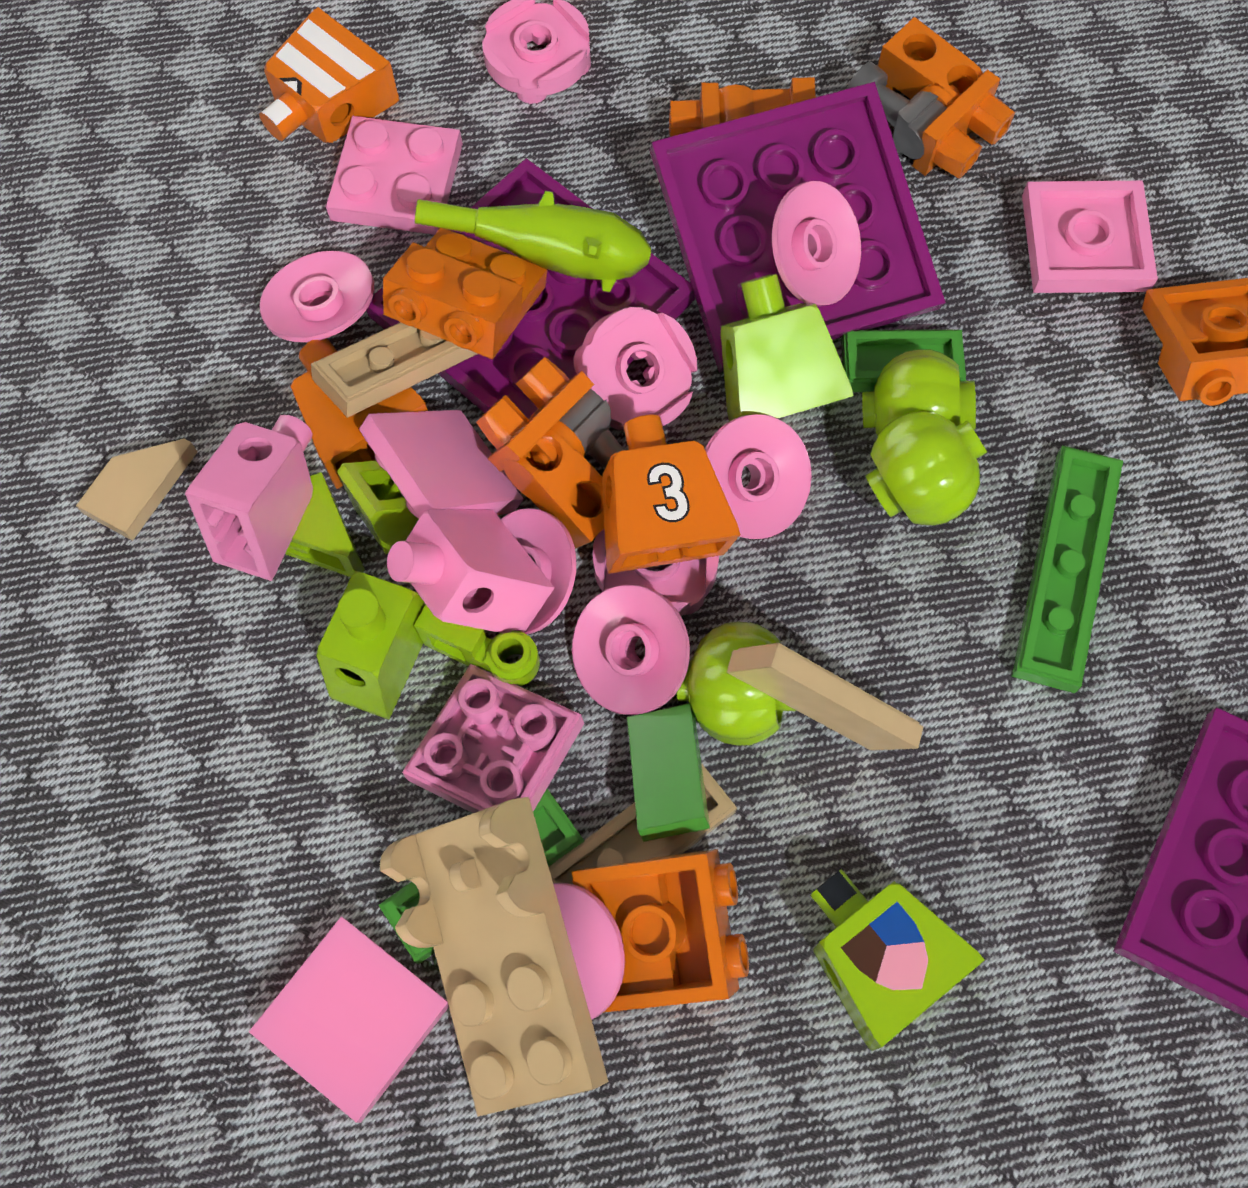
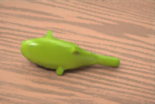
M545 191L538 204L479 207L478 209L418 199L416 205L415 224L475 234L476 237L499 245L520 258L542 268L574 278L601 280L602 291L611 292L616 280L632 277L648 265L651 256V247L642 232L617 214L575 205L555 204L554 195L551 191Z

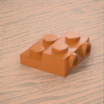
M440 228L425 247L413 242L383 277V315L493 360L545 288L547 269L462 234Z
M1248 278L1147 289L1142 310L1163 344L1158 365L1179 401L1197 399L1201 400L1205 405L1214 406L1226 402L1233 395L1248 393Z
M718 849L654 857L643 861L572 871L573 885L588 890L604 903L614 917L623 940L625 968L622 984L616 998L603 1013L725 1000L731 998L740 989L738 978L747 977L749 974L748 950L743 934L731 935L727 906H734L738 903L737 879L731 863L720 864Z

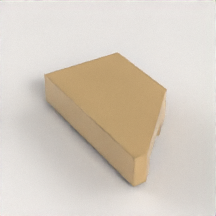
M180 439L114 456L76 506L84 515L133 541L198 451L190 441Z

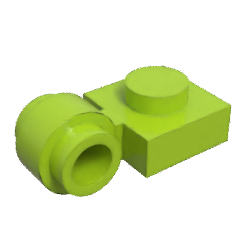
M426 604L414 624L425 646L467 666L472 664L480 669L482 667L491 672L493 677L499 681L523 686L529 683L539 670L540 658L536 644L530 636L521 631L513 630L509 633H500L492 640L486 637L483 629L441 621L432 614ZM510 655H522L521 659L515 663H504L505 659Z

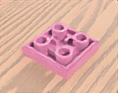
M461 410L368 414L359 429L374 451L377 463L388 472L406 499L409 511L418 519L429 509L494 510L497 515L509 514L514 512L524 499L508 479L505 471L500 472L488 460L492 453Z
M470 664L402 773L409 782L472 813L511 799L529 797L532 810L534 811L581 731L584 721L581 714L518 685L502 682L493 677L491 673Z
M341 916L250 1029L249 1033L356 1123H361L449 1008L446 999Z

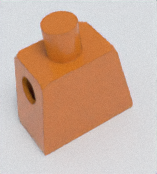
M326 338L323 340H312L301 349L299 359L307 372L295 378L290 386L304 421L313 433L312 440L333 485L338 489L343 486L337 474L342 463L376 461L374 451L359 430L368 414L428 411L422 397L412 387H409L347 418L312 380L311 363L337 352L330 340Z

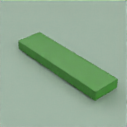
M1062 446L1059 450L1053 470L1012 677L1071 693H1076L1081 688L1123 460Z

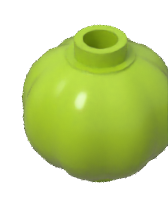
M917 349L904 352L893 358L883 368L874 391L862 393L863 428H875L878 436L885 425L907 413L926 411L934 412L954 422L956 427L968 420L975 430V380L960 381L959 365L943 353L931 349Z
M919 411L907 413L886 424L878 434L870 453L877 468L866 474L865 477L879 502L891 518L904 511L913 524H944L965 512L976 498L980 487V470L976 459L988 452L968 420L956 427L954 422L934 412Z
M737 621L724 623L712 629L701 639L691 658L685 679L677 691L679 702H689L691 704L692 711L700 727L711 737L725 744L751 746L762 742L780 729L783 711H797L727 673L733 650L766 644H781V641L773 633L752 622Z

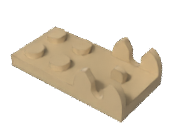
M529 797L511 799L490 808L410 835L390 844L381 856L380 871L397 882L412 881L417 886L420 895L418 905L403 912L395 929L399 937L413 947L434 948L477 1117L594 1090L609 1082Z

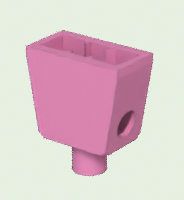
M280 415L271 430L247 422L236 424L189 485L185 495L213 562L269 581L273 580L313 493V485L304 456V450L310 442L313 433L309 426L300 419L290 415Z
M429 509L420 516L406 541L396 542L391 547L387 557V569L391 578L397 582L411 583L435 617L443 622L499 633H509L513 630L525 633L555 588L494 510Z

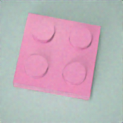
M352 116L326 205L330 221L435 235L440 228L415 224L416 205L418 199L448 204L463 145L460 130Z
M1143 180L1027 182L1022 194L1033 293L1146 292L1147 289L1153 288L1158 280Z

